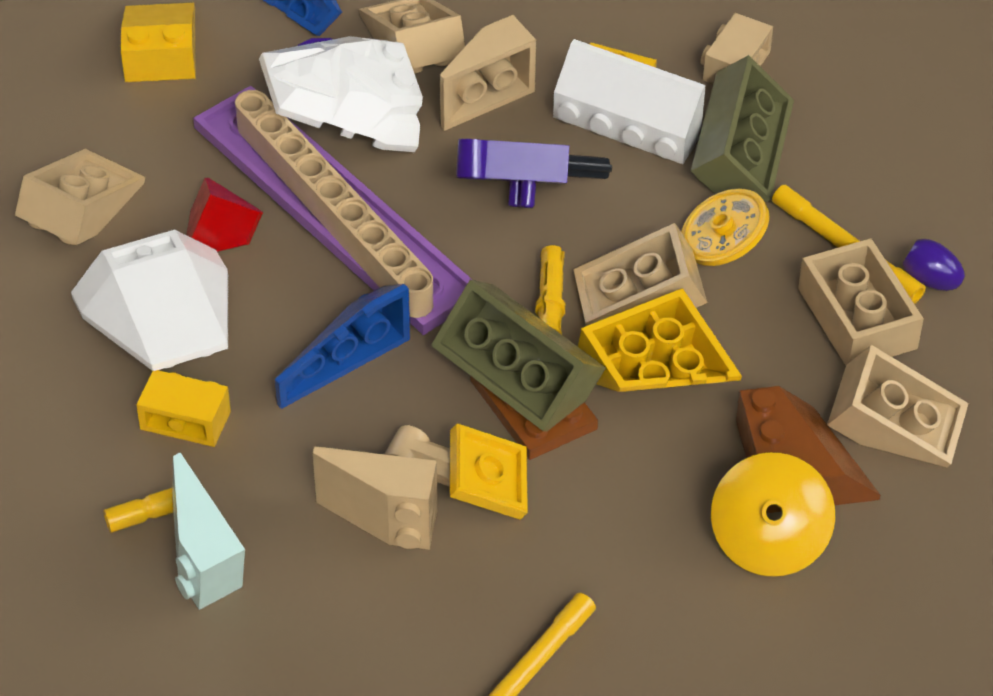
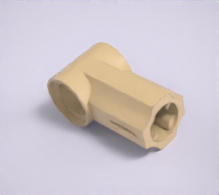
M401 426L384 454L437 461V482L450 487V448L430 442L428 436L414 426Z

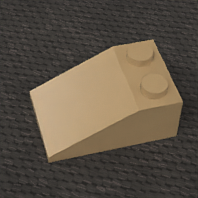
M394 0L359 9L360 17L374 39L404 43L414 74L421 72L424 66L432 64L436 66L449 65L465 47L461 15L435 0Z
M514 15L483 27L440 74L441 128L444 131L535 92L536 39Z
M83 149L24 175L15 216L27 221L35 229L46 230L58 236L66 244L78 245L98 235L145 182V177L96 153Z
M675 223L573 269L587 326L681 288L684 289L696 308L707 303L693 250Z
M870 345L846 365L827 425L860 445L947 468L952 464L969 403L873 345Z
M314 446L313 465L316 503L389 545L400 546L406 549L420 548L430 550L437 516V461Z

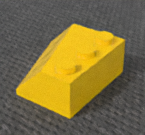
M683 288L581 328L578 347L606 367L597 385L617 392L739 381L742 378V375Z

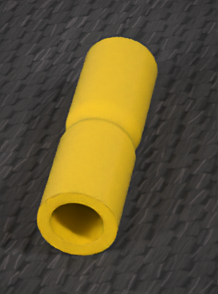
M172 488L150 494L144 499H135L104 509L103 514L109 532L113 533L143 523L149 518L155 519L173 513Z

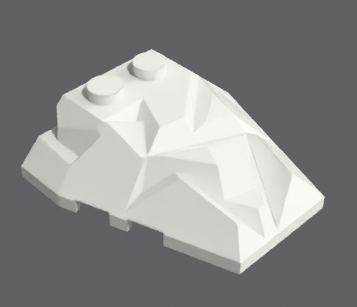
M348 36L264 52L259 57L276 114L320 128L322 123L326 122L343 128L341 136L352 139L354 134L358 133L373 138L372 146L382 150L415 152L418 148L420 123L416 114L422 106L423 96L404 43Z

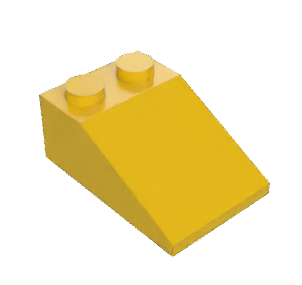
M194 2L125 6L121 25V57L125 82L196 79Z

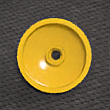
M761 453L740 461L721 479L712 500L711 524L720 548L736 565L757 575L785 576L806 568L825 550L834 530L835 505L826 481L810 464L795 456L784 453ZM777 505L780 507L782 516L779 520L773 521L767 517L766 509L769 506Z

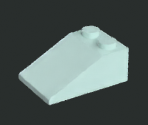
M178 453L173 456L172 486L176 564L178 576L175 577V581L182 596L185 599L192 598L200 610L243 586L245 548L182 454Z

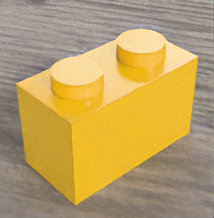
M159 370L152 371L136 404L140 430L215 447L231 413L228 386Z

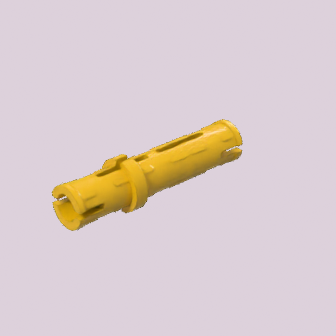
M549 245L541 250L540 296L535 303V313L539 319L562 335L561 320L565 314L566 305L562 299L565 252L561 251L562 248L559 246Z

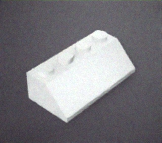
M574 39L570 44L554 90L553 118L653 153L665 159L684 164L699 141L706 85Z

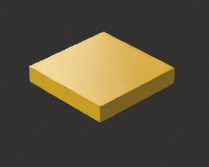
M457 423L450 430V497L521 520L528 513L527 447Z

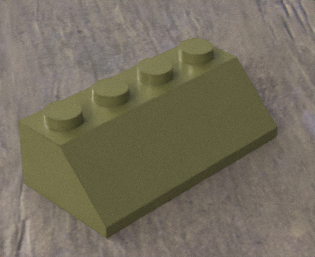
M749 55L716 73L691 172L714 194L730 189H747L754 191L761 196L764 202H767L772 197L794 99Z
M471 279L431 344L432 347L542 431L546 432L587 400L606 369L605 366L495 285Z

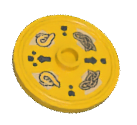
M747 189L722 191L707 198L690 213L682 227L681 233L692 248L696 263L705 266L726 264L748 253L761 240L768 227L769 210L761 196L754 191Z

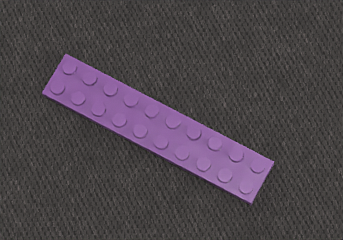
M249 86L193 118L194 128L370 288L374 291L380 288L239 133L235 99L243 91L256 89ZM290 120L431 272L433 276L434 307L426 316L420 318L410 317V324L422 335H425L444 323L471 278Z

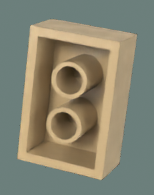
M872 238L802 258L798 289L845 366L870 345L891 357L918 349L924 318Z

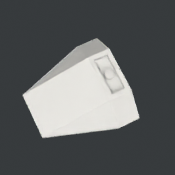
M171 230L102 250L71 291L72 299L86 322L152 371L171 368L179 363L199 357H207L215 352L228 349V270L215 249L177 230Z

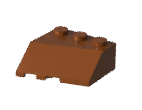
M780 386L740 390L736 422L746 458L761 453L773 452L792 455L805 461L816 469L826 481L833 496L834 505L880 500V493L812 405ZM771 505L766 509V513L782 512L777 505Z

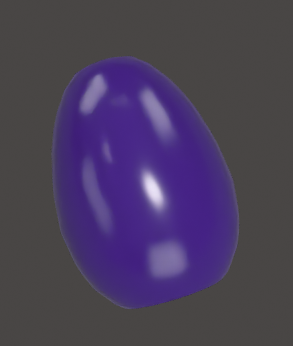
M930 239L916 240L903 261L905 272L926 287L943 291L957 289L965 277L964 269L957 257L945 246Z

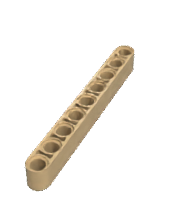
M247 90L240 93L235 99L237 128L241 136L380 288L397 284H405L409 288L410 317L420 318L428 315L434 307L433 276L431 272L287 117L276 114L273 102L263 92Z

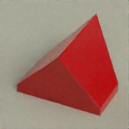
M204 178L190 211L186 235L215 249L217 252L249 245L263 211L212 179Z

